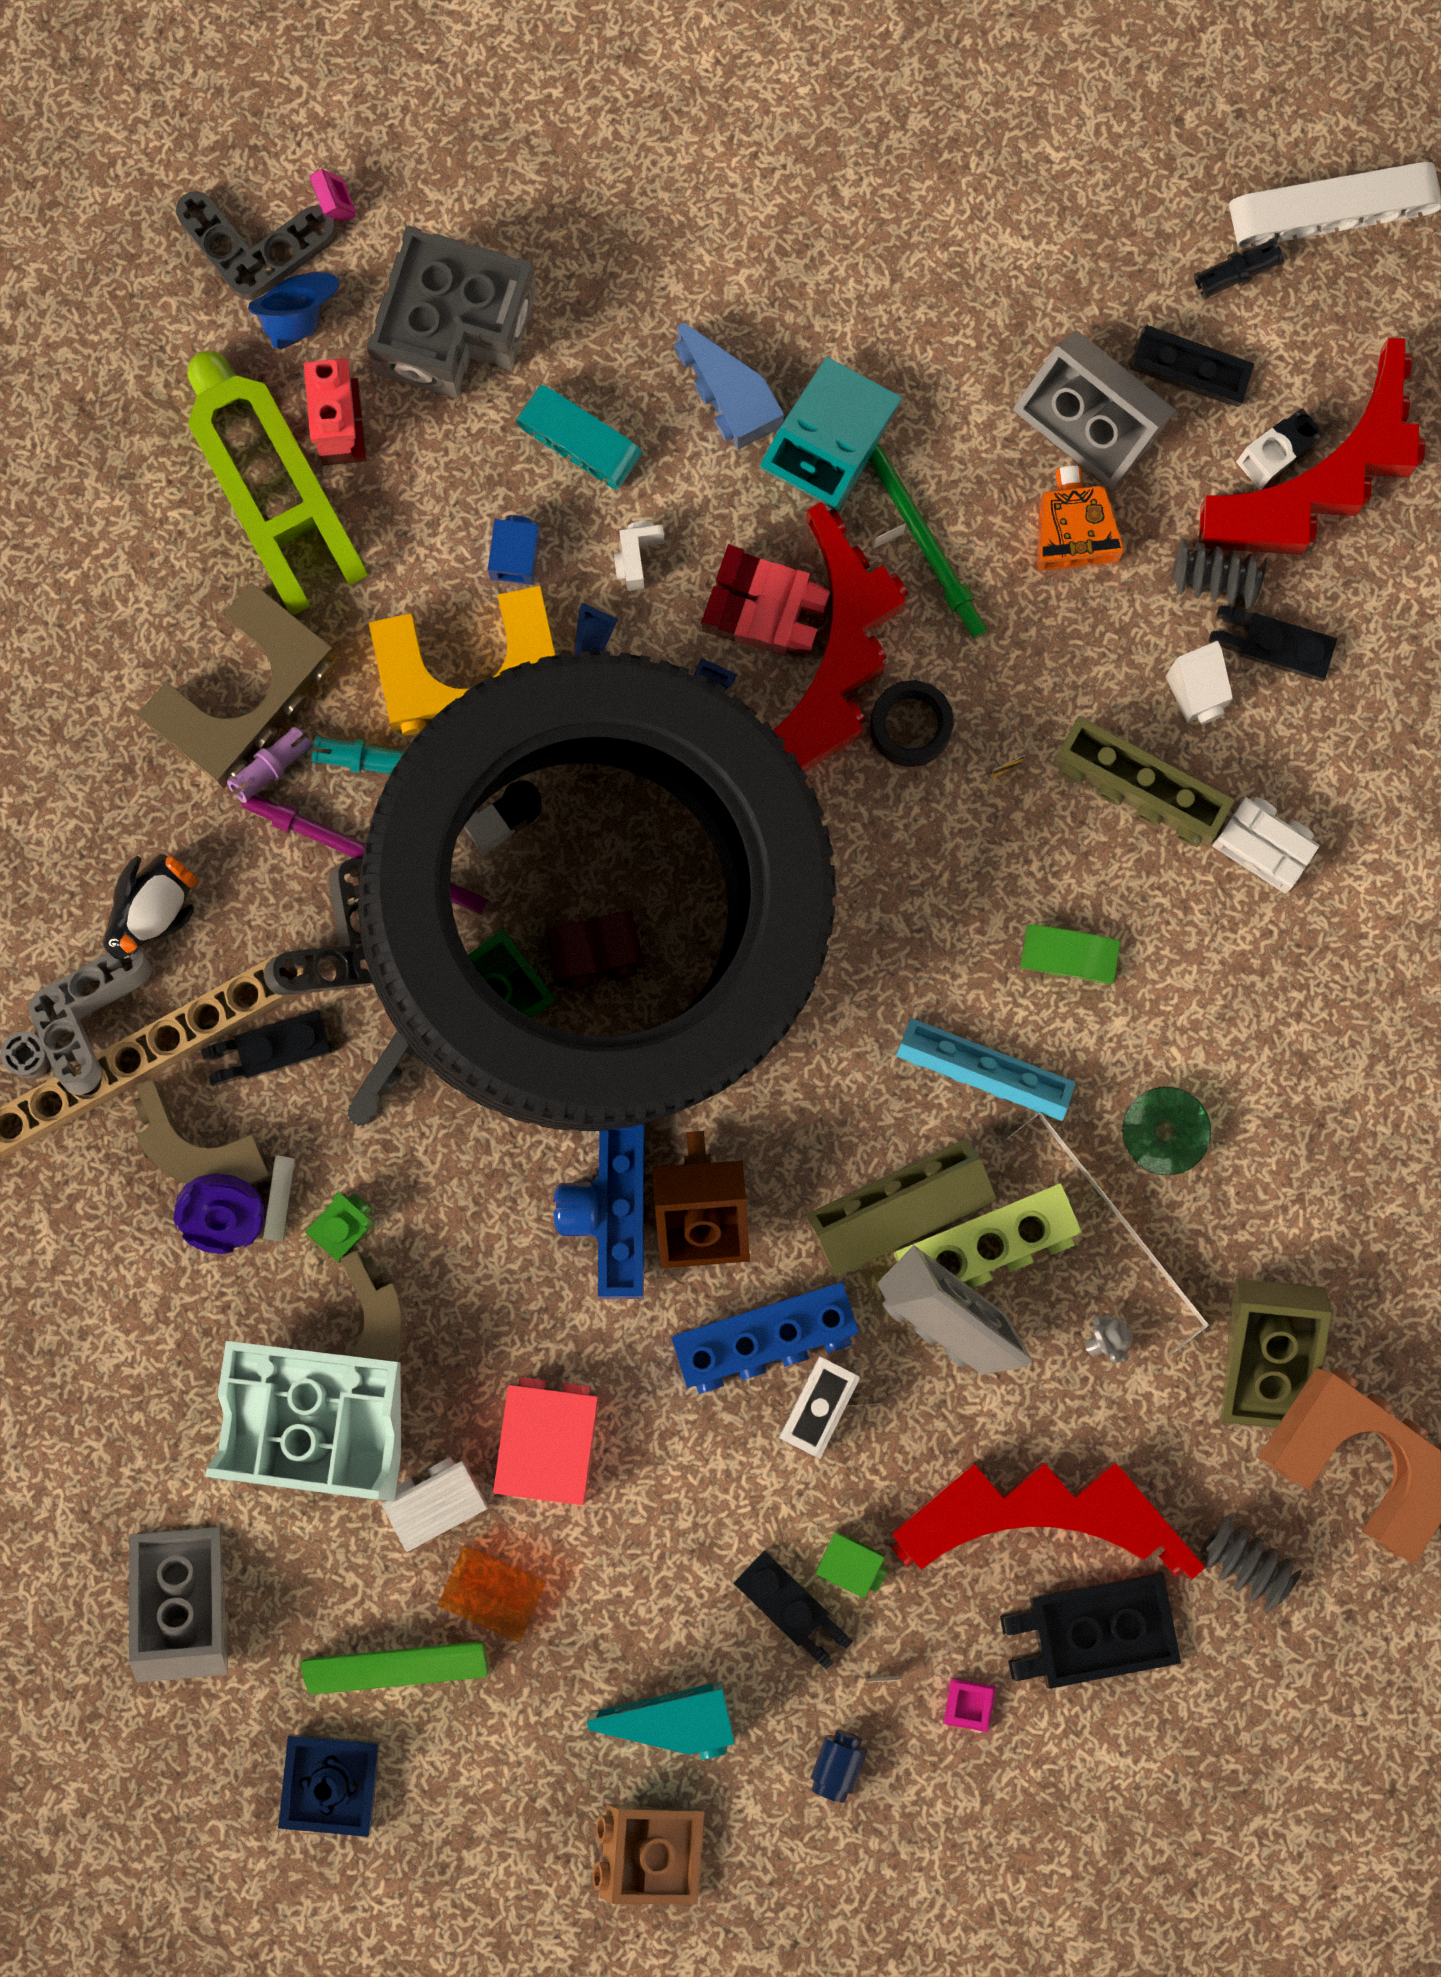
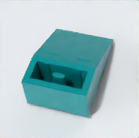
M826 356L782 423L759 466L768 475L818 502L822 501L825 506L835 509L840 513L903 398Z

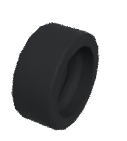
M918 680L900 681L885 689L876 700L870 719L871 739L879 753L890 762L905 767L923 766L938 758L948 746L954 726L952 707L946 696L932 684ZM904 699L924 701L933 709L937 717L938 727L935 736L928 744L921 748L908 749L901 747L890 738L887 732L886 718L888 712L896 703Z

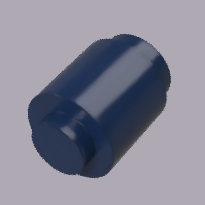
M836 1730L835 1736L825 1735L811 1774V1778L814 1780L811 1790L814 1793L841 1803L846 1802L848 1793H854L868 1752L867 1749L860 1746L862 1739L859 1736L843 1730Z

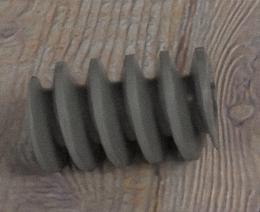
M1181 538L1175 555L1170 582L1172 580L1176 581L1177 594L1182 595L1189 584H1192L1194 598L1199 599L1205 588H1210L1211 602L1215 603L1222 592H1227L1228 606L1232 607L1239 596H1244L1245 610H1250L1256 602L1262 587L1267 558L1257 568L1256 555L1250 553L1243 563L1240 564L1239 552L1233 549L1226 559L1223 560L1222 548L1220 546H1215L1210 554L1206 556L1205 544L1203 542H1198L1190 553L1188 540Z
M1227 1515L1215 1527L1201 1548L1200 1553L1205 1552L1207 1554L1204 1564L1205 1569L1209 1570L1217 1563H1220L1222 1568L1219 1579L1223 1581L1234 1573L1237 1578L1233 1589L1238 1592L1249 1584L1252 1588L1248 1600L1253 1603L1264 1595L1266 1602L1263 1611L1269 1613L1285 1600L1297 1583L1302 1570L1292 1574L1294 1565L1289 1559H1284L1277 1564L1279 1552L1274 1548H1270L1262 1553L1264 1541L1261 1538L1256 1537L1247 1542L1249 1530L1246 1527L1241 1526L1232 1532L1234 1519Z

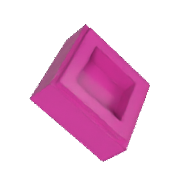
M323 169L309 175L324 215L341 222L356 217L354 205L342 177Z
M950 1678L943 1724L989 1732L996 1686Z

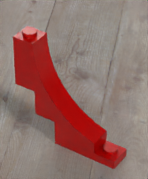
M1041 1462L1003 1496H1001L974 1463H970L890 1532L896 1540L890 1546L894 1553L907 1568L915 1562L921 1570L939 1556L965 1542L1007 1529L1026 1527H1051L1089 1534L1115 1544L1143 1561L1161 1547L1164 1552L1158 1558L1175 1577L1183 1573L1186 1578L1192 1580L1205 1569V1566L1115 1462H1110L1073 1495L1046 1463Z

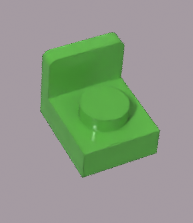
M338 1191L333 1196L334 1201L305 1231L308 1236L337 1262H340V1258L346 1256L375 1224L367 1216L373 1209L355 1192L346 1197Z

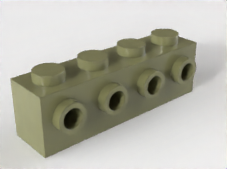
M1080 716L1077 717L1052 763L1060 768L1058 773L1065 779L1076 784H1082L1083 781L1098 788L1097 794L1104 800L1115 805H1120L1122 802L1137 809L1136 815L1143 821L1154 826H1159L1160 823L1176 830L1175 836L1179 840L1193 847H1198L1199 844L1207 847L1214 840L1235 802V799Z
M967 1138L805 1215L823 1256L835 1277H838L846 1272L858 1270L865 1263L879 1256L898 1251L905 1244L923 1235L935 1233L941 1230L944 1225L965 1215L975 1214L981 1211L984 1206L997 1201L981 1158Z

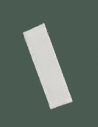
M275 1155L263 1239L283 1242L294 1158Z

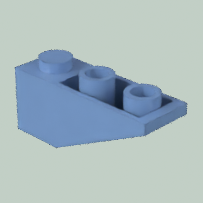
M686 323L677 326V340L679 342L674 344L675 351L682 365L685 368L692 365L699 379L694 381V385L703 403L706 405L712 402L719 416L714 418V422L723 440L726 442L732 439L737 450L778 430L784 422V414L764 377Z

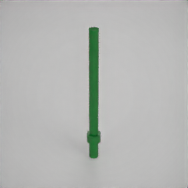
M878 442L869 459L871 465L946 592L944 599L951 611L958 612L973 639L981 637L988 632V629L972 603L975 599L966 583H960Z

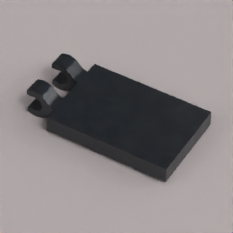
M1161 1572L1029 1597L1032 1611L1000 1616L1002 1632L1007 1634V1636L1036 1631L1040 1656L1008 1661L1011 1679H1015V1681L1044 1676L1046 1688L1051 1689L1181 1664L1164 1573Z

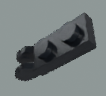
M1226 605L1219 606L1217 611L1219 619L1227 623L1247 627L1248 630L1245 639L1225 631H1211L1210 643L1218 641L1222 648L1238 652L1240 657L1320 682L1325 680L1338 638L1255 612L1252 615L1246 610Z
M318 1010L233 1036L234 1040L223 1041L201 1049L204 1060H215L226 1054L238 1051L242 1066L221 1069L209 1076L211 1086L221 1085L244 1077L249 1080L332 1054L322 1017Z
M765 1550L733 1582L798 1647L802 1645L825 1669H828L834 1663L831 1660V1656L808 1637L820 1624L830 1633V1637L839 1646L847 1649L853 1642L828 1617L829 1612Z

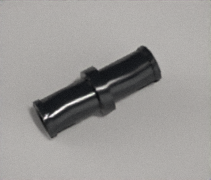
M1271 238L1267 242L1241 254L1238 251L1228 254V260L1204 271L1194 273V281L1198 290H1203L1200 292L1202 298L1207 299L1209 296L1235 284L1244 286L1250 283L1251 277L1277 265L1284 264V257L1280 246L1275 248L1277 241Z

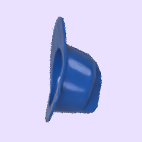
M310 272L296 275L284 280L262 297L250 302L248 310L252 314L259 316L262 329L270 337L274 348L284 349L303 338L311 336L317 331L321 305L337 292L339 280L335 275L327 272Z

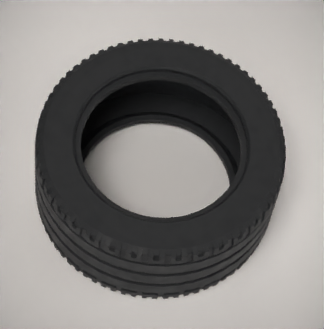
M581 651L578 653V656L570 657V653L542 657L537 663L533 664L528 661L500 672L499 676L494 678L491 676L467 690L462 697L456 698L432 719L433 721L426 725L405 750L406 752L393 768L373 813L360 868L358 917L362 948L378 997L382 1001L393 1025L405 1038L409 1047L443 1081L476 1103L521 1122L559 1130L605 1131L617 1128L622 1129L671 1116L718 1094L756 1067L787 1034L796 1021L798 1014L801 1013L816 985L814 983L816 977H819L828 952L829 945H827V941L832 935L835 915L832 897L836 896L835 865L830 864L833 848L830 843L828 826L822 825L821 818L824 816L822 807L819 806L814 788L809 789L805 782L808 776L804 769H801L793 752L788 754L783 748L785 745L784 740L780 736L778 737L767 721L762 724L755 717L758 713L753 708H749L736 695L731 698L725 694L724 690L726 688L721 685H716L700 674L696 678L688 674L689 669L672 665L664 660H661L658 664L650 662L651 657L644 655L637 656L621 652L619 656H610V651ZM573 763L600 764L628 770L651 780L675 796L691 811L704 828L718 855L725 878L728 906L726 934L716 966L707 983L694 1001L673 1020L652 1029L627 1035L588 1036L569 1033L537 1022L518 1011L488 985L474 966L459 936L452 909L450 874L456 841L466 823L484 802L504 786L522 776L552 766Z

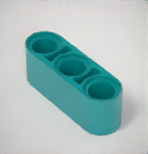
M539 385L515 420L516 424L529 435L534 432L536 434L535 439L564 458L568 455L571 456L570 461L601 482L603 479L608 480L606 485L615 490L620 488L643 454L642 450L631 440L544 385Z

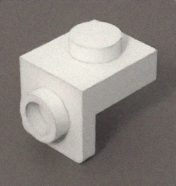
M651 521L634 522L627 526L628 529L619 530L622 553H614L617 580L626 579L627 591L645 589L639 547L664 544L663 525L654 526Z

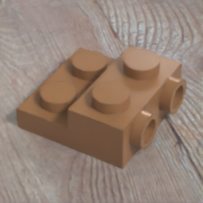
M606 1804V1815H600L596 1824L597 1840L599 1843H603L602 1862H596L593 1868V1886L595 1890H600V1898L611 1904L698 1905L704 1811L692 1808H655L650 1805Z

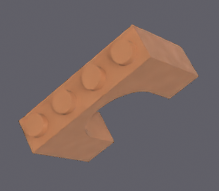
M1316 1368L1257 1458L1290 1482L1309 1490L1333 1452L1343 1441L1361 1432H1376L1388 1445L1392 1454L1394 1465L1393 1479L1389 1490L1362 1530V1533L1398 1558L1414 1565L1441 1524V1443L1435 1447L1425 1440L1428 1432L1420 1425L1408 1418L1400 1422L1390 1413L1394 1407L1373 1393H1370L1368 1397L1361 1394L1355 1389L1359 1382L1344 1371L1335 1368L1333 1373Z

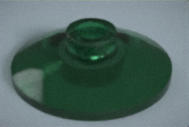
M1157 1087L1142 1093L1130 1104L1123 1118L1122 1139L1131 1159L1144 1170L1157 1175H1177L1193 1168L1206 1154L1211 1140V1123L1204 1106L1192 1094L1175 1087ZM1160 1124H1167L1172 1129V1137L1167 1141L1161 1140L1157 1136L1156 1130Z

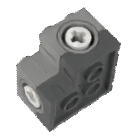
M406 225L402 237L403 244L400 252H397L389 277V287L387 293L384 292L375 320L376 327L374 333L370 335L366 348L376 375L458 399L462 387L461 380L464 372H467L471 359L483 363L487 361L497 364V367L512 371L537 294L533 263L517 258V260L506 257L503 253L479 246L471 247L463 244L462 241L435 233L433 235L422 232L421 229Z

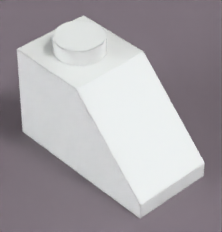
M1218 641L1177 657L1166 675L1186 723L1199 719L1200 724L1203 725L1225 715L1223 708L1227 707L1233 697L1222 649Z

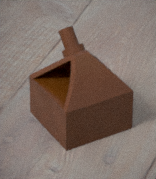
M704 1131L686 1132L688 1156H684V1165L653 1167L660 1268L750 1262L743 1160L711 1163L710 1154H706Z

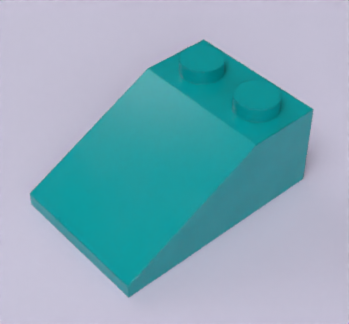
M722 1681L590 1712L586 1721L589 1731L687 1755L699 1753L701 1760L727 1754V1746L734 1744V1732Z

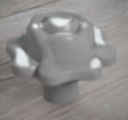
M1109 1314L1095 1316L1094 1337L1085 1342L1088 1353L1092 1357L1104 1353L1110 1357L1113 1363L1127 1361L1129 1358L1127 1350L1133 1341L1132 1333L1127 1329V1324L1122 1319H1112Z

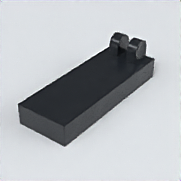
M1146 325L1141 330L1140 337L1136 340L1134 347L1135 353L1130 360V370L1236 407L1243 403L1254 363Z

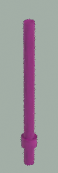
M256 794L248 802L242 803V808L271 820L273 827L287 833L293 830L348 856L361 860L363 858L366 844L300 815L299 809L282 802L278 805ZM450 882L451 902L482 915L488 899Z

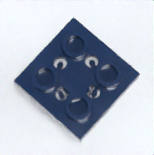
M289 1734L287 1738L278 1829L369 1837L372 1828L380 1742ZM330 1755H334L338 1759V1762H336L334 1759H329L327 1761L329 1765L335 1766V1768L329 1767L326 1764V1759ZM305 1776L311 1777L310 1785L308 1780H304L301 1784L302 1778ZM353 1781H356L359 1789L355 1793H350L349 1791L353 1792L355 1790ZM329 1805H333V1812L331 1814H325L330 1811Z

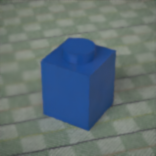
M508 515L505 520L494 519L488 563L490 580L534 585L540 531L538 524L531 523L532 520L530 518Z

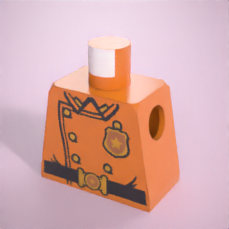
M1066 466L1055 470L1058 491L1043 493L1039 503L1037 571L1118 563L1124 552L1105 488L1102 486L1084 488L1080 466Z

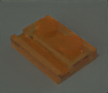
M464 1544L437 1606L520 1643L547 1581Z

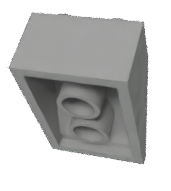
M220 1527L129 1535V1663L137 1683L228 1675L227 1624Z

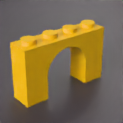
M535 586L498 594L507 638V653L502 667L494 677L499 676L500 672L530 661L533 664L537 663L542 657L555 656L541 587ZM412 613L368 622L390 725L394 732L402 730V735L418 734L427 724L433 721L432 719L456 698L462 697L469 689H457L446 686L429 674L424 666Z

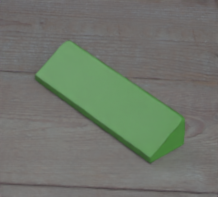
M481 1641L307 1658L300 1661L307 1691L313 1695L484 1678L488 1675L486 1644H483Z

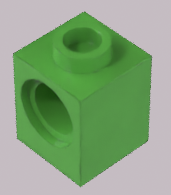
M835 1530L815 1573L865 1599L869 1589L877 1593L888 1568L881 1565L885 1558L884 1554Z

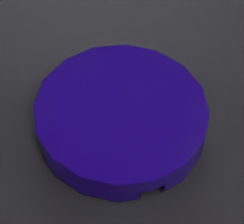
M215 1173L199 1176L185 1184L177 1195L173 1220L176 1229L178 1226L179 1230L183 1233L182 1238L189 1245L204 1252L226 1254L233 1252L236 1247L244 1245L245 1248L255 1241L262 1230L264 1205L260 1194L248 1182L233 1175Z

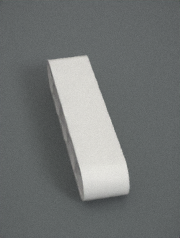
M1421 162L1250 193L1233 199L1229 203V209L1237 246L1239 248H1250L1251 243L1255 242V245L1258 246L1271 238H1274L1277 242L1293 240L1292 235H1297L1299 239L1335 232L1334 228L1339 227V231L1376 225V220H1380L1381 223L1419 217V212H1422L1423 216L1430 215L1441 210V192L1434 163Z

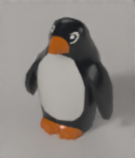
M159 854L137 874L141 857L136 856L124 868L117 880L113 907L108 927L103 937L105 950L114 958L124 960L134 955L138 948L147 941L170 935L180 930L190 920L194 912V906L190 904L183 909L181 907L190 889L199 880L175 858Z

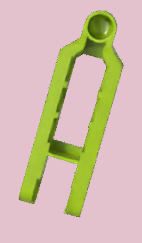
M216 351L198 352L191 359L187 369L189 382L197 395L188 426L289 613L294 616L311 606L279 547L315 528H318L349 586L368 577L369 575L265 383L235 375L225 357ZM237 399L240 403L250 405L255 410L272 445L275 447L292 482L304 501L266 522L213 426L217 416L215 411Z

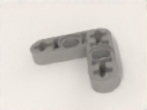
M140 947L134 955L124 960L116 959L108 953L43 988L30 1000L28 1006L29 1014L53 1071L62 1085L71 1094L82 1095L90 1092L97 1086L102 1075L100 1065L80 1019L147 982L152 973V964ZM132 963L133 968L127 971L126 966ZM111 974L114 979L109 981L106 976ZM92 981H100V985L94 993L88 996L81 995L85 985ZM52 1006L59 1017L55 1021H52L48 1016V1009ZM67 1033L75 1034L69 1045L63 1048H55L57 1040L62 1035ZM75 1060L82 1066L80 1067L81 1074L76 1076V1072L70 1063Z

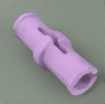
M292 727L288 733L268 750L264 748L259 750L254 755L255 760L227 781L230 790L233 792L245 782H248V785L235 795L243 803L248 802L269 781H277L284 776V769L311 749L309 740L305 738L292 748L291 744L303 735L298 728Z

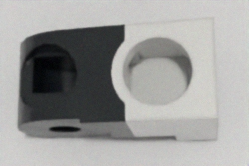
M1302 408L1287 419L1284 418L1247 446L1236 462L1259 490H1263L1277 476L1314 448L1325 437V434Z
M528 781L513 782L505 789L501 799L480 813L476 811L472 815L464 829L483 856L532 823L540 815L542 801L538 788Z

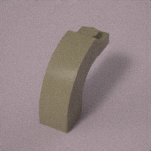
M150 1080L136 1086L140 1098L134 1100L136 1110L144 1125L150 1123L152 1128L135 1135L146 1155L163 1172L185 1184L199 1176L215 1173L236 1176L248 1182L252 1187L272 1179V1172L258 1137L251 1134L216 1148L195 1146L188 1142L178 1130L160 1084Z
M354 1251L340 1258L362 1303L364 1327L358 1343L346 1356L397 1362L405 1334V1313L401 1294L395 1283H390L379 1289L376 1282L382 1280V1276L372 1256L363 1258L361 1252Z

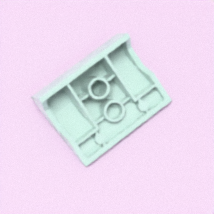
M226 1341L218 1390V1398L224 1414L219 1449L208 1465L205 1477L374 1500L395 1501L401 1459L400 1362Z

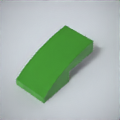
M1029 924L1026 926L1020 968L1054 976H1070L1102 984H1114L1121 940Z

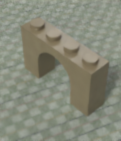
M252 582L223 616L229 625L259 648L270 661L272 671L271 685L262 703L253 711L241 717L231 719L217 718L201 711L165 681L137 714L147 726L222 788L227 785V781L230 778L236 776L250 764L247 760L258 748L260 750L262 748L266 749L271 745L279 732L276 729L277 725L286 715L290 718L295 716L306 703L307 697L304 694L314 682L318 685L322 684L335 668V664L332 661L336 658L332 647Z

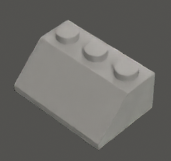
M1077 330L1055 347L1012 409L1111 490L1119 484L1153 444L1177 412L1176 409Z
M915 1245L877 1283L885 1298L882 1304L886 1311L899 1322L907 1319L914 1324L915 1331L930 1345L938 1342L944 1346L946 1354L958 1366L964 1368L968 1364L981 1375L1026 1367L1032 1361L1004 1312Z

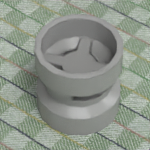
M26 1031L16 1032L10 1035L2 1045L1 1060L5 1068L15 1075L26 1079H37L45 1075L51 1068L40 1038L33 1033Z

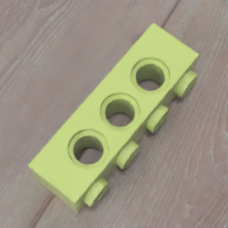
M1060 1183L913 1245L935 1261L942 1252L955 1254L960 1262V1269L955 1276L969 1287L974 1288L993 1280L990 1271L1006 1265L1010 1273L1034 1263L1031 1254L1047 1248L1051 1256L1075 1246L1072 1237L1081 1234L1082 1231ZM1024 1218H1033L1041 1226V1237L1035 1243L1026 1242L1019 1235L1018 1227ZM983 1235H992L1000 1242L1001 1251L994 1260L984 1259L978 1253L977 1243ZM913 1245L894 1252L897 1262Z

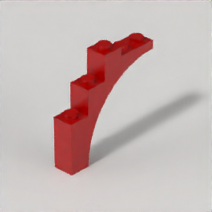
M1388 337L1382 346L1373 393L1365 413L1350 436L1331 455L1296 478L1274 487L1235 495H1206L1200 506L1199 542L1205 544V549H1213L1215 546H1220L1222 550L1234 549L1237 551L1302 555L1309 546V542L1314 543L1316 539L1317 517L1311 516V513L1356 516L1364 503L1368 504L1370 501L1372 483L1371 478L1365 477V475L1410 477L1418 465L1423 464L1426 445L1425 439L1419 438V424L1402 423L1406 422L1409 416L1410 398L1407 395H1403L1404 380H1408L1410 377L1412 364L1411 354L1405 353V338Z
M822 501L807 510L806 522L818 542L830 581L832 621L829 641L822 663L810 687L791 713L773 729L778 737L780 736L784 740L785 745L783 748L788 754L793 752L798 764L804 771H807L862 737L863 727L861 724L865 722V718L855 701L851 699L846 702L844 697L883 674L885 667L883 660L887 658L885 651L875 636L868 638L866 634L903 612L906 605L904 597L908 595L900 577L895 572L889 575L884 565L867 573L866 570L870 568V565L863 551L857 545L853 548L850 546L843 535L847 532L842 518L835 509L829 512Z

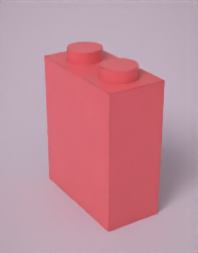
M519 1377L518 1386L508 1385L493 1494L584 1505L599 1396L590 1395L591 1386L564 1383L563 1392L546 1390V1380Z

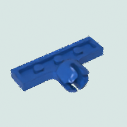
M645 1124L622 1129L599 1131V1174L597 1179L590 1183H560L554 1193L553 1202H556L558 1210L553 1211V1219L557 1232L561 1236H591L598 1241L599 1299H644Z

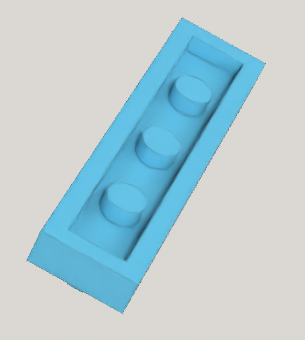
M910 1018L896 1055L916 1066L933 1070L957 1082L966 1083L989 1092L998 1098L1007 1099L1060 1121H1063L1068 1110L1076 1083L913 1018Z

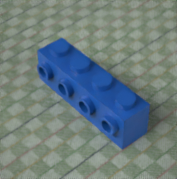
M843 1282L671 1336L687 1389L696 1386L698 1394H702L723 1387L722 1377L739 1372L742 1381L767 1373L765 1364L778 1359H782L783 1365L786 1367L810 1359L807 1350L822 1345L825 1346L827 1353L852 1346L850 1336L859 1334Z

